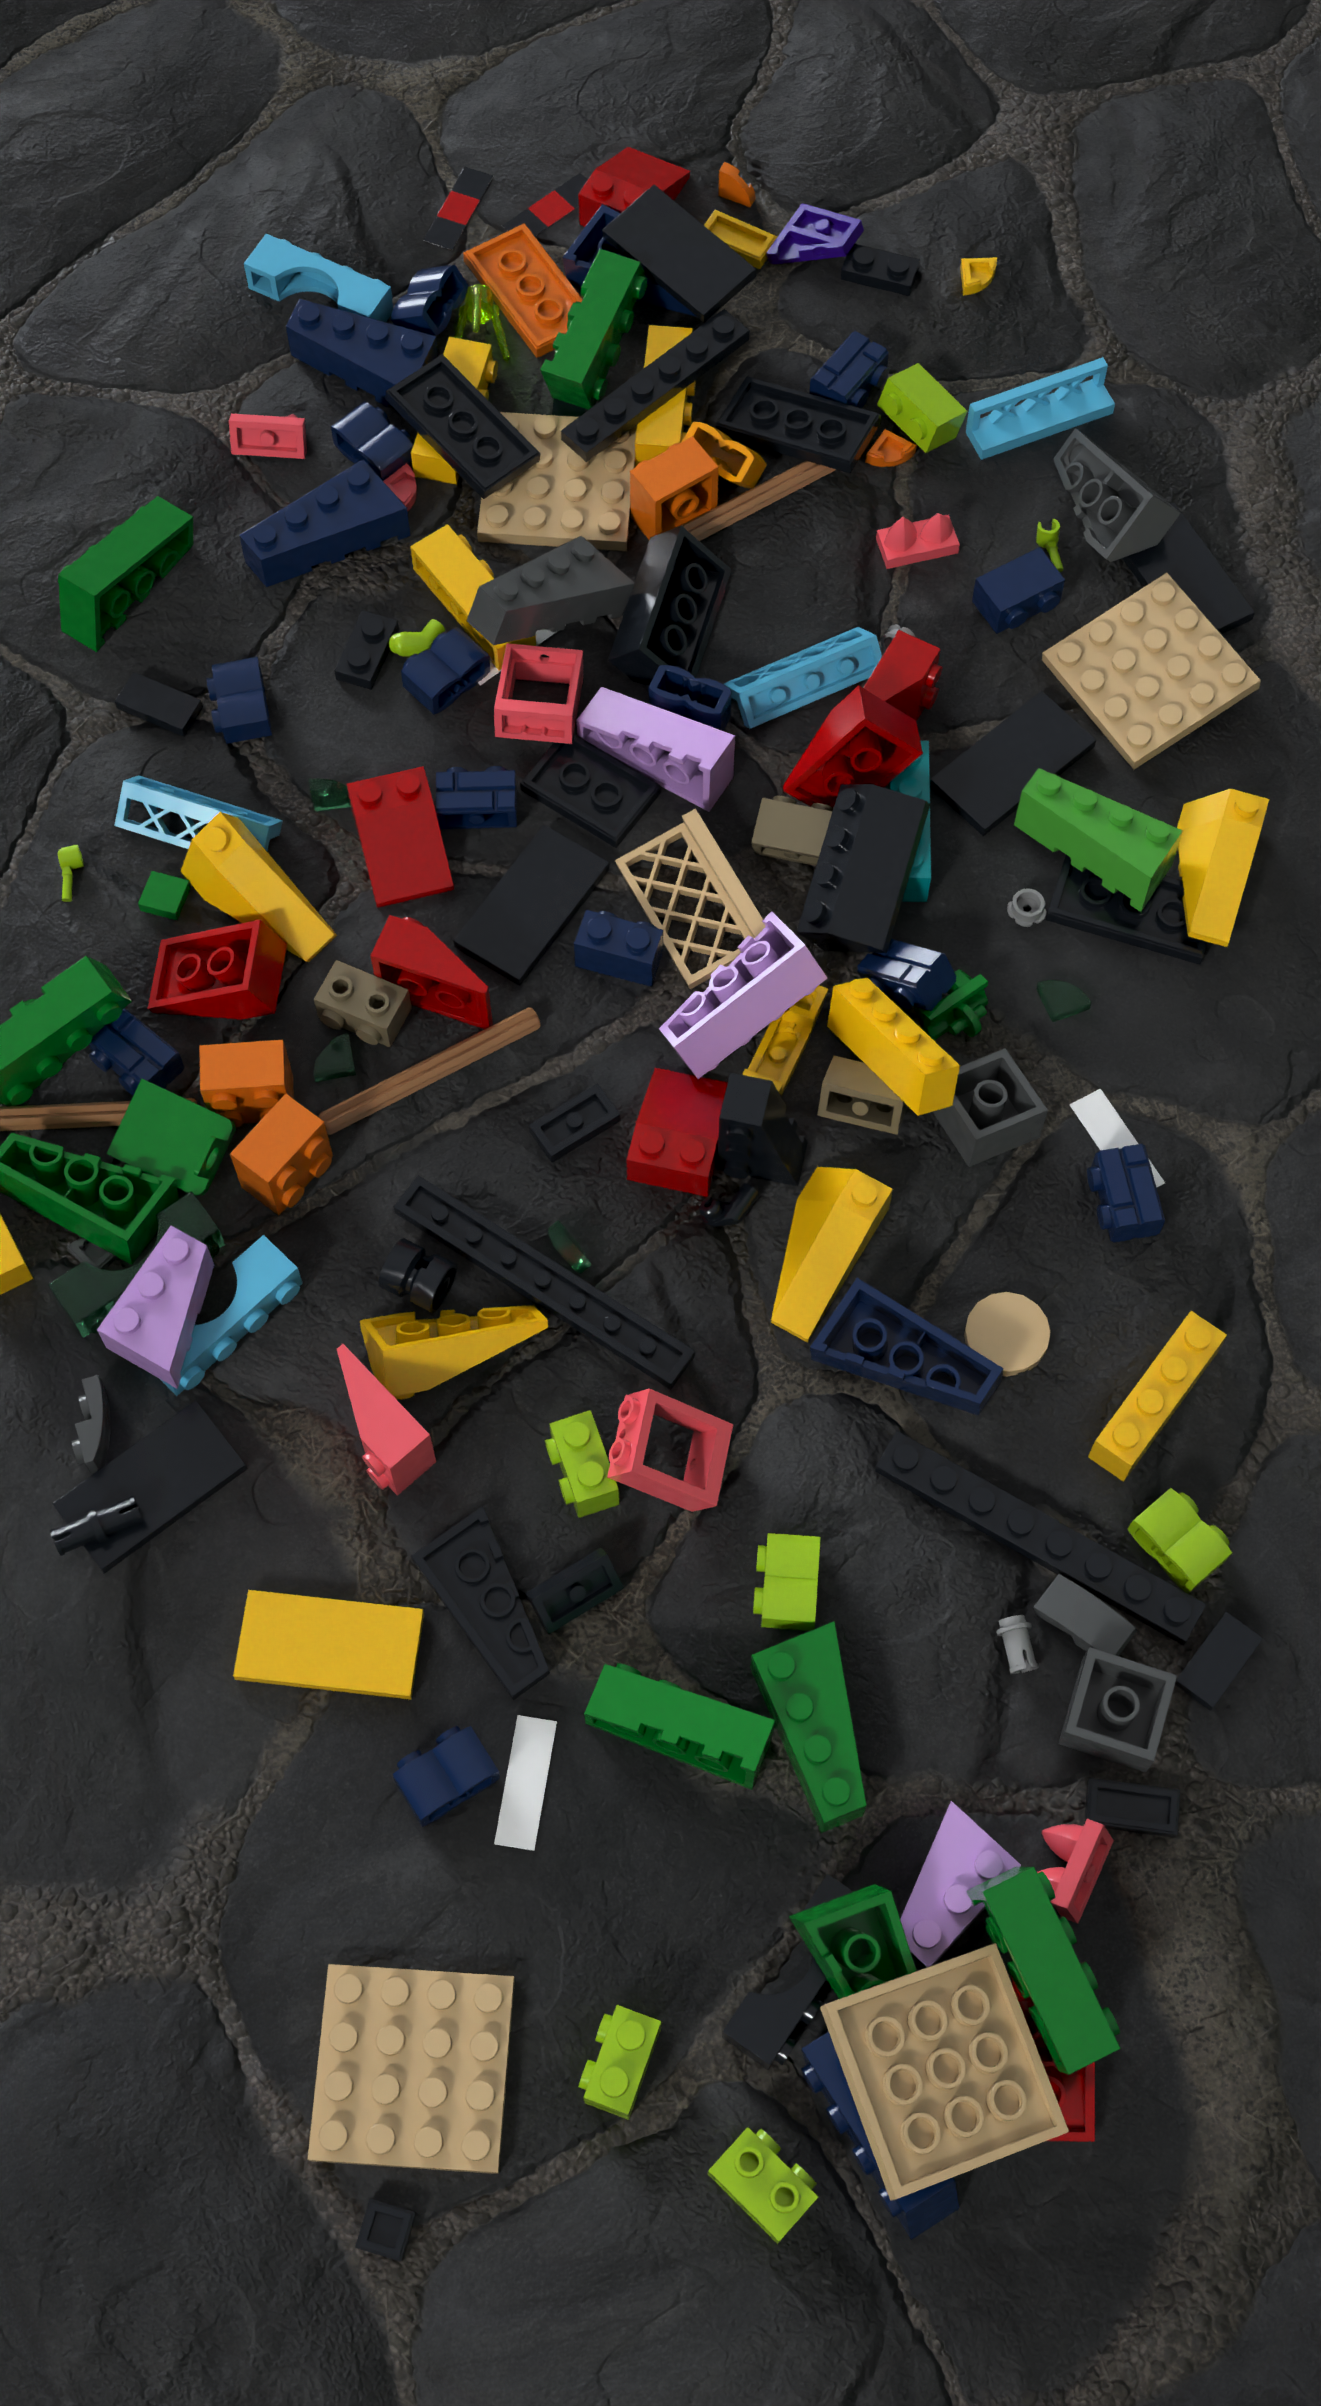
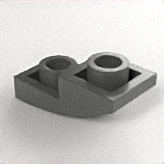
M99 1375L82 1379L85 1394L78 1396L85 1421L75 1424L78 1439L72 1440V1447L78 1465L86 1464L92 1475L105 1465L111 1434L108 1395Z
M1060 1574L1057 1575L1033 1607L1036 1616L1071 1635L1075 1645L1085 1651L1091 1647L1119 1656L1137 1632L1136 1627L1119 1613Z

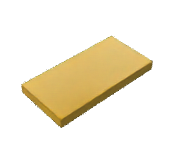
M248 1590L233 1677L235 1680L411 1700L424 1610Z

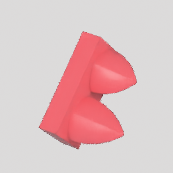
M231 413L229 418L231 454L305 459L307 453L305 418H298L294 414L279 417Z
M937 513L930 519L911 522L907 518L901 517L892 527L877 530L876 541L886 569L959 553L960 543L949 514L942 515Z
M1086 1819L1084 1826L1061 1824L1046 1828L1041 1832L1049 1848L1059 1858L1068 1863L1066 1868L1052 1867L1037 1873L1044 1872L1050 1881L1055 1893V1898L1050 1901L1059 1915L1077 1924L1081 1919L1114 1842L1103 1824L1090 1819Z

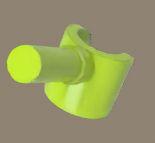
M1052 519L1051 531H1047L1042 528L1041 522H1038L1036 543L1040 547L1047 549L1051 562L1059 572H1062L1064 569L1057 546L1060 523L1058 520Z
M78 845L63 847L58 851V859L63 877L62 901L64 902L72 901V869L84 867Z

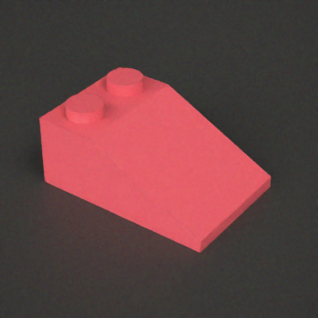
M342 1344L337 1348V1353L365 1451L362 1459L369 1467L366 1472L382 1490L389 1486L398 1496L436 1463L430 1434L357 1357Z

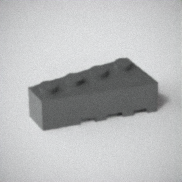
M579 536L479 586L467 622L491 644L497 645L533 637L537 630L546 629L551 632L564 630L565 625L568 623L580 621L582 625L595 623L597 617L607 615L610 619L622 616L635 583L584 537Z

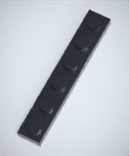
M723 309L562 429L561 440L585 462H588L749 341L750 330L727 310Z

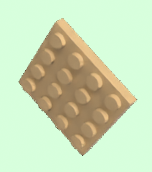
M500 412L541 453L540 461L487 498L483 499L481 497L477 528L478 542L559 547L582 536L596 549L627 551L631 512L630 470L635 468L637 425L588 462H585L561 440V430L578 417Z
M1168 573L1160 576L1042 653V661L1133 770L1259 689L1261 682L1258 676Z
M996 1943L820 2007L890 2201L1069 2132Z
M328 1964L307 2160L312 2162L499 2174L515 1983L514 1976Z

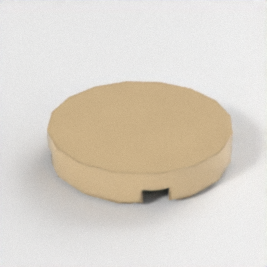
M1003 1292L991 1294L977 1302L968 1315L964 1338L968 1347L1004 1368L1003 1376L1008 1377L1018 1375V1373L1025 1372L1028 1369L1031 1370L1038 1365L1046 1354L1051 1332L1047 1317L1038 1304L1024 1295Z

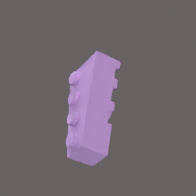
M604 687L598 690L576 720L577 736L658 783L661 787L708 812L733 779L735 735Z
M772 911L762 921L766 927L755 938L748 935L738 946L741 953L727 967L720 964L710 975L711 979L708 988L704 992L695 991L659 1028L683 1062L698 1079L715 1069L722 1060L739 1047L747 1044L754 1035L772 1021L779 1019L786 1010L804 996L811 994L818 985L827 979V976L806 945Z

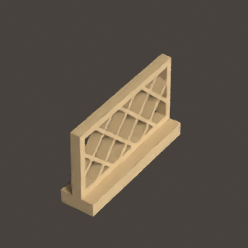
M696 808L682 816L683 823L615 860L618 869L650 923L663 930V945L689 989L710 979V975L720 964L725 967L729 966L741 953L739 949L733 952L720 949L725 932L742 935L743 939L748 935L755 938L766 927L762 922L763 918ZM680 838L684 839L688 846L684 860L664 856L669 844ZM692 856H694L698 863L691 862ZM640 860L654 862L649 879L633 876L628 867ZM661 864L681 868L675 885L656 881ZM688 870L705 874L706 880L702 891L683 887ZM639 886L646 887L644 894ZM711 886L713 887L716 894L709 892ZM653 889L673 893L667 910L651 907L649 901ZM680 895L699 899L694 916L674 912ZM706 900L723 904L725 910L721 922L701 918ZM658 917L664 918L663 925L659 921ZM730 917H731V919L733 920V922H734L735 925H733V924H728V921H729V918H730ZM672 920L691 924L686 941L673 939L668 936L667 933ZM698 926L718 930L713 947L693 943ZM676 948L683 949L681 956ZM690 951L710 955L707 967L691 975L686 966Z

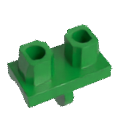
M961 969L955 971L956 982L947 992L949 995L940 1000L932 1011L915 1007L916 1013L923 1021V1031L933 1040H936L948 1031L954 1036L964 1031L971 1037L981 1032L982 1027L979 1019L987 1014L985 1006L988 1005V999L985 994V987L988 986V981L981 974L972 979Z

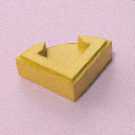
M997 257L961 259L960 271L963 296L978 293L992 282L996 272Z

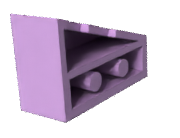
M170 1226L97 1329L107 1349L177 1389L182 1377L180 1372L185 1355L192 1343L191 1335L196 1318L201 1312L214 1268V1262L207 1245Z
M952 1801L947 1808L900 1918L917 1971L935 1965L985 1909L983 1903L974 1906L966 1891L1014 1867L1021 1866Z

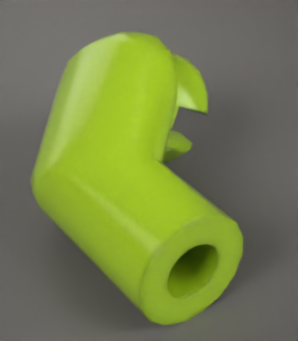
M431 619L421 632L403 631L393 634L389 639V648L393 653L402 657L420 654L430 649L434 639L442 632H446V630L439 621Z

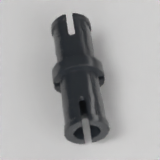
M132 1495L99 1511H96L95 1508L86 1511L87 1516L59 1528L51 1529L50 1533L56 1541L54 1544L60 1556H63L65 1553L95 1540L102 1543L108 1540L107 1535L135 1523L143 1522L144 1519L139 1511L135 1497Z

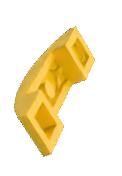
M818 985L811 994L804 996L786 1010L779 1019L769 1024L748 1069H744L742 1075L772 1081L782 1096L816 1024L828 994V988Z

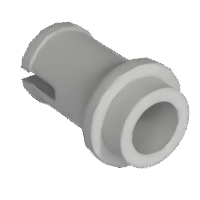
M1016 1615L999 1620L1000 1629L996 1632L997 1636H1002L1010 1666V1674L1020 1673L1019 1671L1025 1673L1037 1669L1038 1663L1035 1660L1028 1632L1032 1628L1031 1623L1026 1622L1024 1615Z

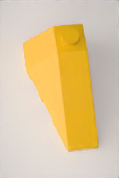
M1228 789L1183 805L1177 825L1178 829L1183 830L1178 845L1180 860L1178 869L1179 876L1182 877L1183 905L1188 937L1224 947L1228 946L1269 799Z
M219 812L191 840L181 873L206 902L241 923L255 920L263 921L287 943L286 950L306 962H310L337 936L239 818Z
M817 1167L796 1201L771 1317L772 1324L808 1343L889 1210L893 1191L891 1187L857 1169Z
M535 1305L483 1308L478 1311L477 1316L472 1317L455 1313V1310H441V1317L436 1319L416 1320L415 1312H404L360 1320V1328L373 1375L396 1399H408L417 1392L430 1390L548 1328L547 1318Z

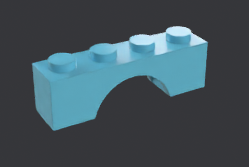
M265 234L244 262L248 288L280 302L284 298L299 292H317L333 299L337 303L338 309L382 322H387L392 314L391 286L386 285L379 279H372L360 274L348 266H341L327 260L318 253L309 252L294 246L285 239H278Z
M262 1235L232 1262L237 1276V1290L227 1310L210 1322L194 1325L191 1335L192 1343L185 1355L178 1389L161 1380L176 1396L183 1390H190L198 1385L203 1379L205 1371L217 1360L223 1361L228 1358L236 1349L237 1342L248 1332L254 1333L266 1323L269 1317L268 1314L280 1303L284 1305L290 1302L299 1292L300 1285L303 1282L298 1267L265 1235Z

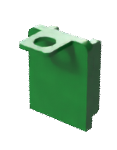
M141 1078L107 1154L131 1166L141 1168L143 1172L152 1176L160 1177L163 1174L176 1178L177 1188L192 1195L202 1196L209 1190L235 1134L236 1126L232 1120Z

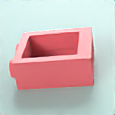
M507 643L494 706L495 737L572 744L583 683V650ZM515 680L569 684L566 704L513 700Z
M650 1388L625 1395L618 1411L619 1426L616 1439L609 1452L610 1467L607 1478L691 1512L717 1506L733 1424ZM653 1415L694 1431L683 1481L643 1465Z

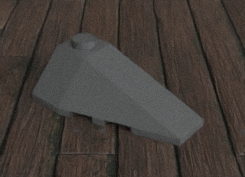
M1076 428L1053 459L1065 490L1071 493L1076 505L1073 507L1076 517L1082 520L1086 531L1083 534L1086 541L1109 562L1158 545L1181 514L1161 495Z

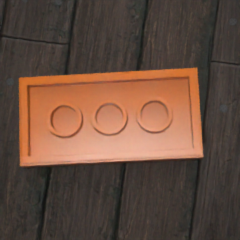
M526 224L519 225L463 252L466 265L535 357H541L555 350L553 343L558 332L566 334L568 330V312L572 304L576 301L582 302L583 299Z

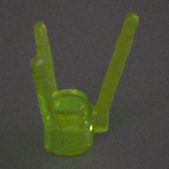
M481 284L471 285L468 287L464 298V305L459 308V320L454 338L462 339L468 319L472 322L473 332L477 333L480 330V324L486 323L490 318L493 322L503 359L509 361L510 354L499 318V306L493 304L492 290Z

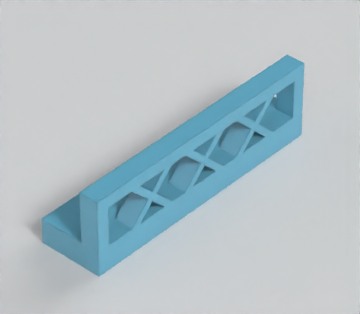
M1102 357L971 403L965 433L980 459H986L1113 414L1115 402L1104 386L1108 368L1105 359ZM1093 375V379L1082 382L1086 377ZM1058 388L1054 393L1049 394L1053 389ZM1026 399L1020 405L1015 406L1019 401ZM992 411L988 416L980 418L981 414Z
M856 627L728 681L724 685L731 690V698L738 703L744 726L751 729L868 679L882 658V653L877 635Z
M138 775L123 780L114 826L189 849L192 839L185 836L191 834L194 838L199 833L198 828L209 823L219 812L239 818L254 837L258 839L264 849L268 851L270 839L280 835L283 820ZM131 799L142 802L151 818L143 823L128 819ZM156 807L164 810L158 813ZM170 812L177 813L186 825L187 830L178 835L171 833L161 817ZM192 819L199 820L200 822L194 824ZM154 822L157 828L149 825Z

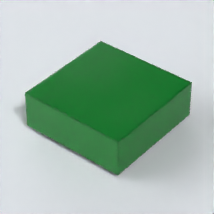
M151 871L138 902L140 911L178 921L191 889L189 880Z

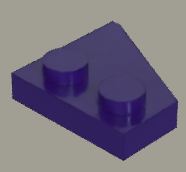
M802 203L766 252L769 263L783 264L846 257L864 231L862 221Z

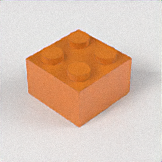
M693 436L681 443L671 445L665 452L650 460L640 462L634 469L630 470L631 519L648 540H650V537L681 526L717 507L719 467Z
M283 1040L199 1045L200 1092L207 1109L232 1120L236 1128L245 1123H259L285 1094L294 1099L293 1073Z
M285 1094L230 1153L241 1188L279 1216L287 1206L291 1208L299 1202L304 1194L305 1187L314 1177L318 1178L327 1171L332 1162L333 1153L324 1121L292 1097Z

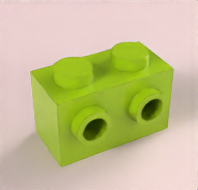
M919 363L889 377L877 403V406L925 453L955 439L968 412Z
M591 1410L549 1423L551 1438L545 1440V1445L552 1465L559 1463L564 1478L559 1479L558 1482L566 1505L574 1504L578 1518L620 1505L618 1485L616 1481L607 1478L610 1463Z
M616 2005L613 2016L604 2014L595 2039L596 2042L602 2043L600 2053L596 2062L588 2059L578 2086L586 2090L583 2097L585 2104L627 2120L630 2119L661 2031V2021Z
M747 2127L708 2170V2175L778 2244L818 2199V2196L812 2191L817 2183L797 2163L790 2169L777 2156L781 2147L764 2130L760 2129L755 2134Z

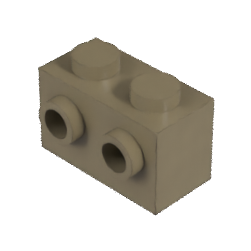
M774 796L773 800L762 798L751 842L754 853L816 866L833 807L821 803H813L811 807L798 805L794 799L785 796Z
M338 960L334 962L314 998L318 1018L326 1026L336 1030L344 1028L356 1033L361 1040L368 1044L377 1045L380 1043L390 1048L412 1009L408 989Z
M833 1056L822 1082L817 1116L898 1135L908 1106L864 1062Z

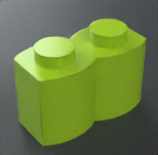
M1170 1488L1137 1516L1127 1529L1136 1542L1152 1558L1158 1561L1166 1574L1183 1591L1189 1594L1229 1558L1232 1551L1228 1547L1229 1540L1223 1531L1215 1525H1207L1200 1519L1197 1514L1199 1510L1195 1502L1185 1493L1181 1492L1178 1494Z
M768 1533L767 1546L758 1545L756 1571L765 1572L764 1588L755 1587L753 1614L762 1615L761 1627L805 1631L815 1629L821 1537Z

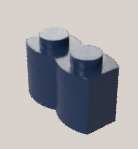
M455 264L419 270L411 279L407 294L396 302L391 314V321L394 325L429 335L440 334L450 321L452 309L457 308L463 302L468 290L467 281Z
M363 402L331 426L333 443L339 451L355 464L364 459L382 481L406 463L409 466L412 465L411 451L414 445L413 438L406 430H399L391 425L387 414L379 407L374 408L369 403Z
M459 627L449 632H442L434 639L430 649L420 654H413L406 660L401 670L403 687L433 715L449 707L463 692L473 688L491 671L490 655Z
M258 657L212 665L213 677L206 678L210 700L217 701L218 709L211 710L215 732H223L226 744L272 736L264 681Z
M660 665L649 685V704L724 731L731 716V690L724 684L712 679H695L692 674L682 668Z
M459 1726L452 1727L436 1739L438 1745L424 1754L420 1750L414 1751L397 1763L399 1770L392 1774L394 1782L422 1827L439 1819L460 1803L470 1799L500 1779L499 1770L471 1726L462 1730Z

